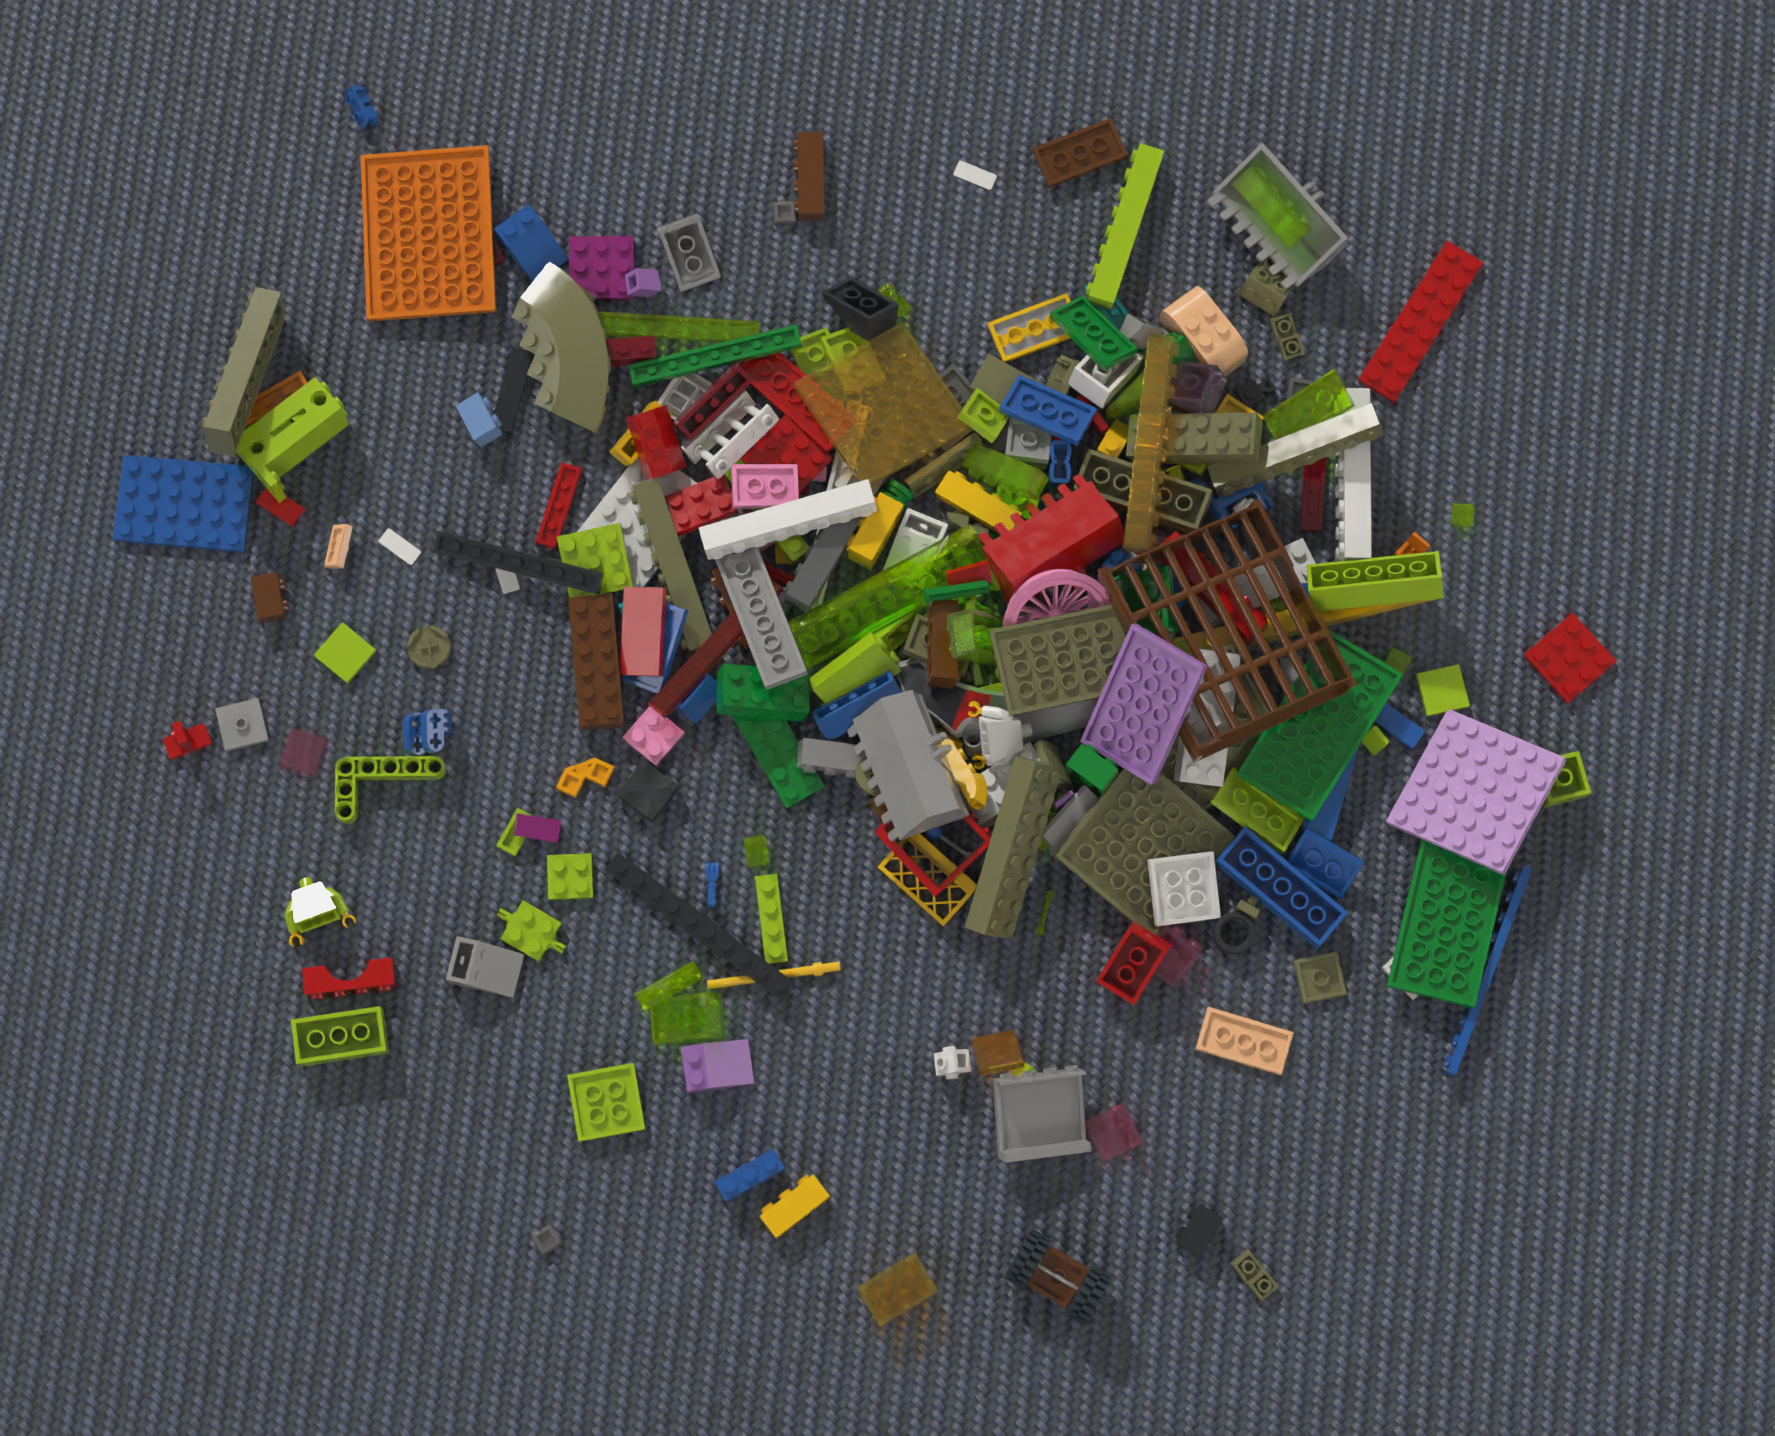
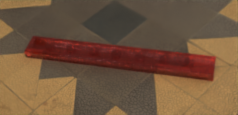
M770 578L778 597L784 590ZM735 610L648 703L664 719L744 634Z

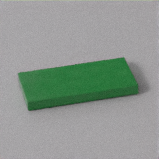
M1084 296L1050 312L1049 318L1104 371L1138 353V348Z

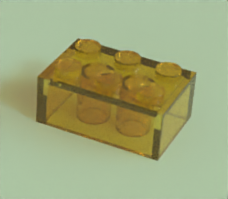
M915 1252L856 1287L879 1328L938 1293L936 1286Z

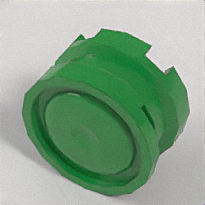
M889 479L886 483L887 487L882 489L881 493L902 503L904 511L907 508L906 504L912 501L914 495L899 482Z

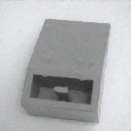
M457 936L446 981L451 984L514 998L524 954Z

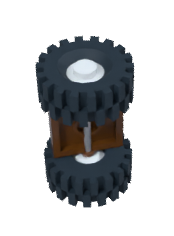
M1032 1228L1003 1278L1022 1289L1027 1284L1029 1287L1067 1308L1064 1314L1084 1326L1098 1305L1113 1276L1094 1265L1089 1269L1052 1245L1049 1246L1052 1240Z

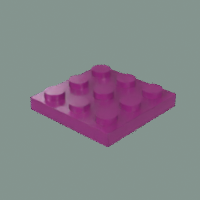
M569 236V275L582 288L596 296L594 301L634 300V296L627 295L625 275L634 270V236Z

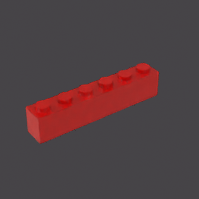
M1175 531L1161 545L1183 536V534L1180 535ZM1184 547L1174 551L1173 553L1185 576L1188 577L1191 587L1201 583L1202 581ZM1197 549L1196 552L1209 577L1212 578L1221 574L1218 567L1213 564L1210 565L1206 561L1205 555ZM1165 556L1159 558L1166 566H1170ZM1224 582L1214 586L1243 642L1249 645L1255 640V637L1229 587ZM1203 591L1196 594L1221 619L1208 592ZM1243 594L1263 633L1268 625L1267 616L1263 611H1257L1252 606L1251 600Z

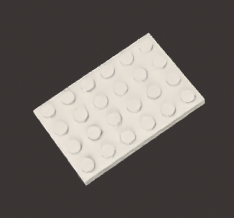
M638 457L629 465L577 532L621 523L634 586L645 587L659 569L658 566L654 567L650 556L653 554L651 546L647 547L643 534L646 531L644 525H639L636 513H639L637 505L632 504L629 496L633 485L648 481L645 480ZM680 470L657 477L664 496L697 484V482ZM686 534L681 535V536L678 537L680 542L682 541V539L685 537Z

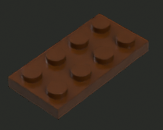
M1111 118L1032 148L1048 188L1126 159L1128 156Z

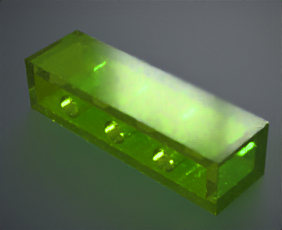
M1250 166L1232 185L1288 248L1295 247L1312 231V228L1309 226L1310 221L1303 214L1299 215L1296 212L1295 204L1280 194L1282 192L1280 187L1274 182L1271 183L1266 178L1268 174L1261 167Z
M974 443L962 464L969 471L967 474L976 480L983 478V481L993 487L997 484L1002 490L1010 494L1014 491L1018 497L1024 500L1031 498L1037 501L1049 480L1041 470L977 443Z

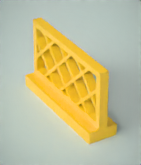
M921 833L902 839L899 842L901 847L907 841L914 846L915 856L911 857L915 859L917 864L918 858H928L931 861V871L925 872L931 873L934 882V873H944L948 877L957 868L951 860ZM918 850L923 854L922 856H918ZM892 851L878 866L881 871L942 926H945L971 895L975 893L977 884L963 872L954 881L957 885L950 884L947 887L949 901L936 902V897L933 895V902L924 903L920 899V890L927 888L919 887V879L917 877L916 887L907 888L904 885L903 875L913 873L903 872V862L898 857H894L895 854ZM899 859V873H891L885 868L890 860ZM934 865L937 866L940 870H934ZM894 875H900V880H898ZM960 887L967 893L960 901H951V888ZM911 890H917V896ZM953 903H958V904L952 909V904H953ZM936 904H949V914L944 919L937 915ZM927 905H933V910Z

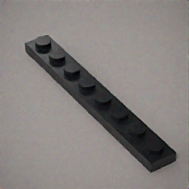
M443 531L437 532L433 549L434 553L594 594H600L605 574Z

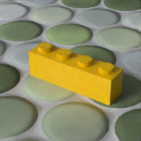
M948 471L935 491L938 499L958 511L964 512L965 515L985 525L997 534L995 525L999 522H1002L1008 531L1016 527L1010 518L1012 514L1017 512L1024 520L1021 513L1022 510L1014 504H1010V506L1005 504L999 495L995 493L988 494L984 491L985 488L976 482L971 484L966 481L967 478L957 471L955 473Z

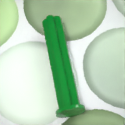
M986 580L931 589L923 587V599L925 604L929 605V602L985 594L989 592V584Z

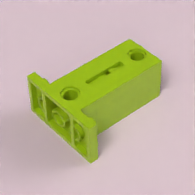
M316 377L243 432L236 451L279 503L286 499L283 493L285 487L280 482V477L349 425L346 419L348 413L343 408V403L337 396L333 397L330 393V388L324 381L320 383Z

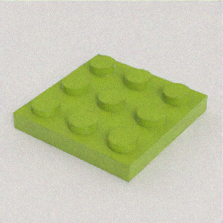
M621 523L557 536L562 562L605 573L600 594L624 590V587H635ZM567 587L569 597L600 595Z
M634 1063L567 1075L578 1142L645 1130Z

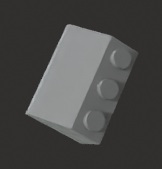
M1085 785L1078 790L1044 829L1042 838L1053 854L1057 852L1098 799Z

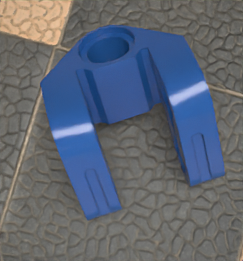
M431 709L423 713H412L406 715L403 719V747L409 756L422 755L425 751L433 753L442 750L444 747V735L452 734V712L447 709ZM412 721L417 723V727L412 725ZM430 740L435 741V745L430 744ZM412 743L417 745V749L412 747Z

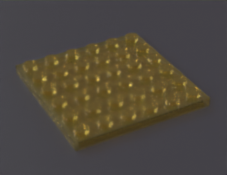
M903 322L797 380L793 384L856 480L860 482L868 479L870 486L972 429L957 418L962 407Z

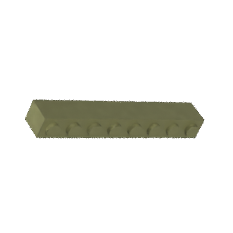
M1371 403L1261 445L1259 463H1215L1207 466L1214 488L1220 498L1232 495L1238 490L1250 488L1259 482L1271 480L1285 472H1292L1298 467L1313 464L1319 459L1334 456L1345 449H1352L1366 441H1373L1384 434Z
M658 478L633 485L629 496L632 504L637 505L639 513H636L639 525H644L646 531L643 534L647 547L651 546L653 554L650 555L654 567L658 566L660 575H658L661 588H667L666 603L689 610L682 636L680 637L682 649H687L689 654L713 646L715 642Z

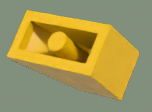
M1116 419L1104 436L1097 452L1119 459L1127 445L1129 425Z

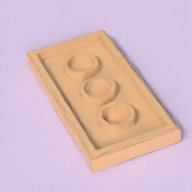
M1207 1007L1195 1050L1281 1076L1294 1032Z

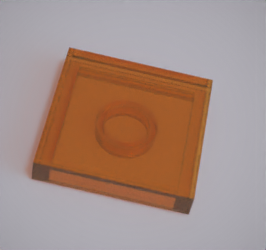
M1015 1029L971 1038L980 1076L1024 1067Z

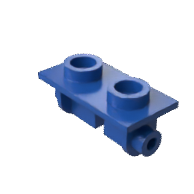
M350 84L345 94V99L352 108L355 122L364 131L367 124H370V126L378 124V116L373 105L365 107V104L371 102L366 89L361 85L354 87L353 84Z

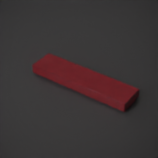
M1326 457L1317 460L1313 464L1303 466L1300 532H1322Z

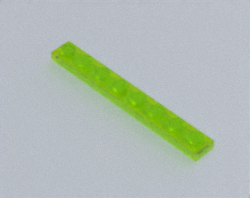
M597 311L602 328H604L606 335L655 336V338L726 342L760 333V321Z

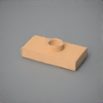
M348 524L333 525L324 567L329 569L344 568L353 526Z

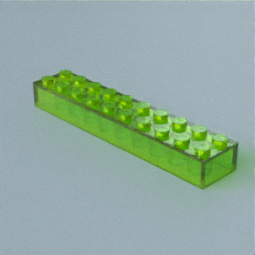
M969 524L818 605L811 609L808 614L804 613L789 621L788 625L806 670L856 644L872 632L874 634L926 606L923 599V587L931 589L948 586L945 571L987 560L982 549L983 545L972 526Z

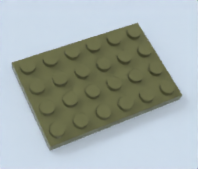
M1112 604L988 631L1009 716H1017L1100 697L1126 638L1125 630Z

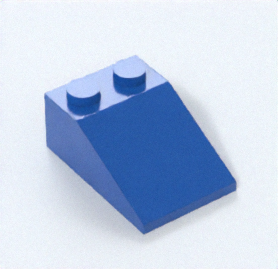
M529 204L494 229L497 239L532 282L549 262L560 268L569 261L563 249Z

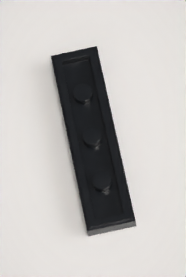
M512 347L494 414L498 416L502 423L500 426L501 431L512 434L528 377L527 372L534 353L517 347Z

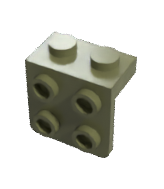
M1268 257L1264 261L1259 262L1250 273L1239 295L1275 317L1295 285L1293 284L1288 289H1284L1280 283L1287 276L1282 271L1274 276L1271 275L1268 269L1275 263Z

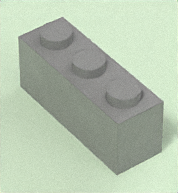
M803 738L798 741L796 768H803V772L815 773L816 770L824 771L826 775L844 773L846 774L845 777L856 778V766L862 757L866 756V753L864 751L861 754H856L854 750L855 744Z

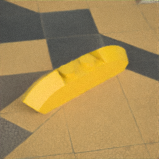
M936 727L937 734L946 732L947 738L941 742L942 746L951 745L952 747L951 752L946 756L959 789L971 808L980 810L985 806L987 800V784L983 774L976 773L971 763L968 765L965 763L967 757L962 750L963 742L959 738H955L947 730Z

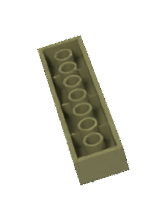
M255 287L253 295H250L248 298V309L242 314L240 329L236 330L235 344L229 349V360L227 364L223 365L221 381H218L215 387V397L209 402L208 416L204 417L202 421V430L205 431V442L208 445L209 452L235 457L285 320L282 296L279 291Z
M1015 756L965 928L987 936L1012 939L1017 919L1022 909L1023 899L1029 885L1031 872L1035 865L1037 852L1041 845L1042 835L1048 821L1050 808L1054 801L1056 788L1060 781L1062 768L1043 761Z

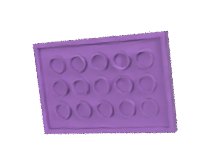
M1131 624L1080 742L1087 746L1089 744L1092 745L1103 756L1110 758L1116 764L1147 783L1155 784L1208 666L1138 624Z

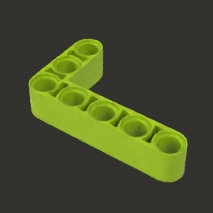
M436 756L343 757L337 761L335 767V815L344 824H351L356 820L358 815V781L438 780L445 776L446 765L441 758ZM434 763L441 764V769L437 773L430 771V767ZM351 764V772L347 774L341 772L344 765ZM367 764H373L375 766L373 772L364 773V767ZM389 764L397 765L393 773H387L386 767ZM411 764H418L419 769L417 772H408V767ZM351 786L352 792L349 795L344 796L341 794L343 787ZM344 808H351L352 810L348 817H341V811Z

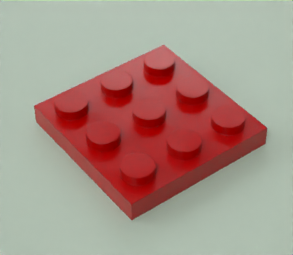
M785 415L741 460L744 464H797L798 492L800 493L832 462L833 458Z
M1573 612L1523 655L1566 704L1571 702L1617 662Z

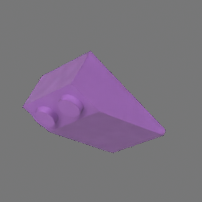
M748 1039L681 1047L688 1094L755 1084Z

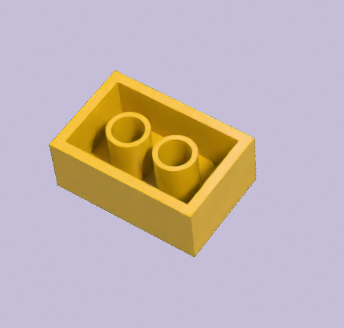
M881 492L878 497L874 496L877 512L867 517H861L858 523L857 534H852L847 543L848 559L869 570H872L903 513L902 503Z

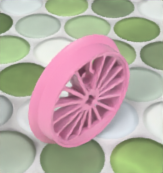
M1066 569L1049 570L1031 577L1017 589L1009 601L1003 620V627L1030 622L1035 619H1044L1111 605L1105 593V588L1090 576ZM1065 584L1058 600V585ZM1072 585L1079 586V587L1067 598V596H1068V594H1069V592H1070V590H1071ZM1053 586V605L1044 590ZM1085 590H1087V596L1084 597V598H1082V599H1080V600H1078V601H1076L1077 598H1078ZM1041 591L1049 607L1035 598L1034 595ZM1031 600L1041 609L1026 606L1025 603ZM1088 604V608L1079 609ZM1020 611L1027 612L1025 617H1018Z

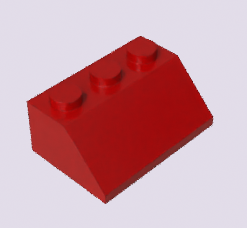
M667 405L626 418L645 480L654 479L687 467Z

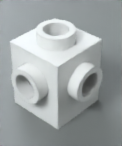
M956 1046L942 1048L943 1052L934 1053L936 1076H946V1079L949 1080L959 1078V1074L971 1072L969 1049H956Z

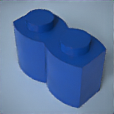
M1053 440L1049 453L1050 470L1048 474L1050 489H1058V486L1061 484H1065L1067 487L1069 485L1071 477V467L1069 464L1071 445L1067 441Z

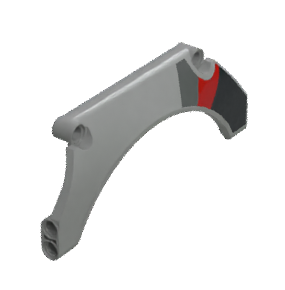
M1176 633L1168 634L1172 642ZM915 658L899 662L901 672L896 677L902 692L913 690L918 695L921 694L930 716L955 738H963L964 749L968 756L973 757L975 753H982L979 717L982 714H978L976 717L969 716L968 711L976 712L977 708L968 705L970 702L975 701L980 704V707L984 705L999 707L1007 711L1003 692L980 689L958 681L953 689L927 686V663ZM1099 698L1014 716L1021 721V724L1029 723L1032 728V735L1024 737L1023 744L1087 727ZM971 742H978L977 745H970Z

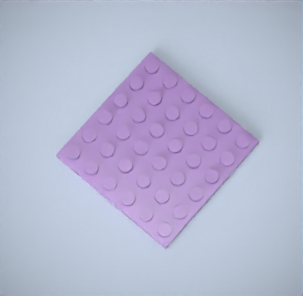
M1449 709L1442 718L1386 822L1395 828L1505 875L1562 770L1566 759Z

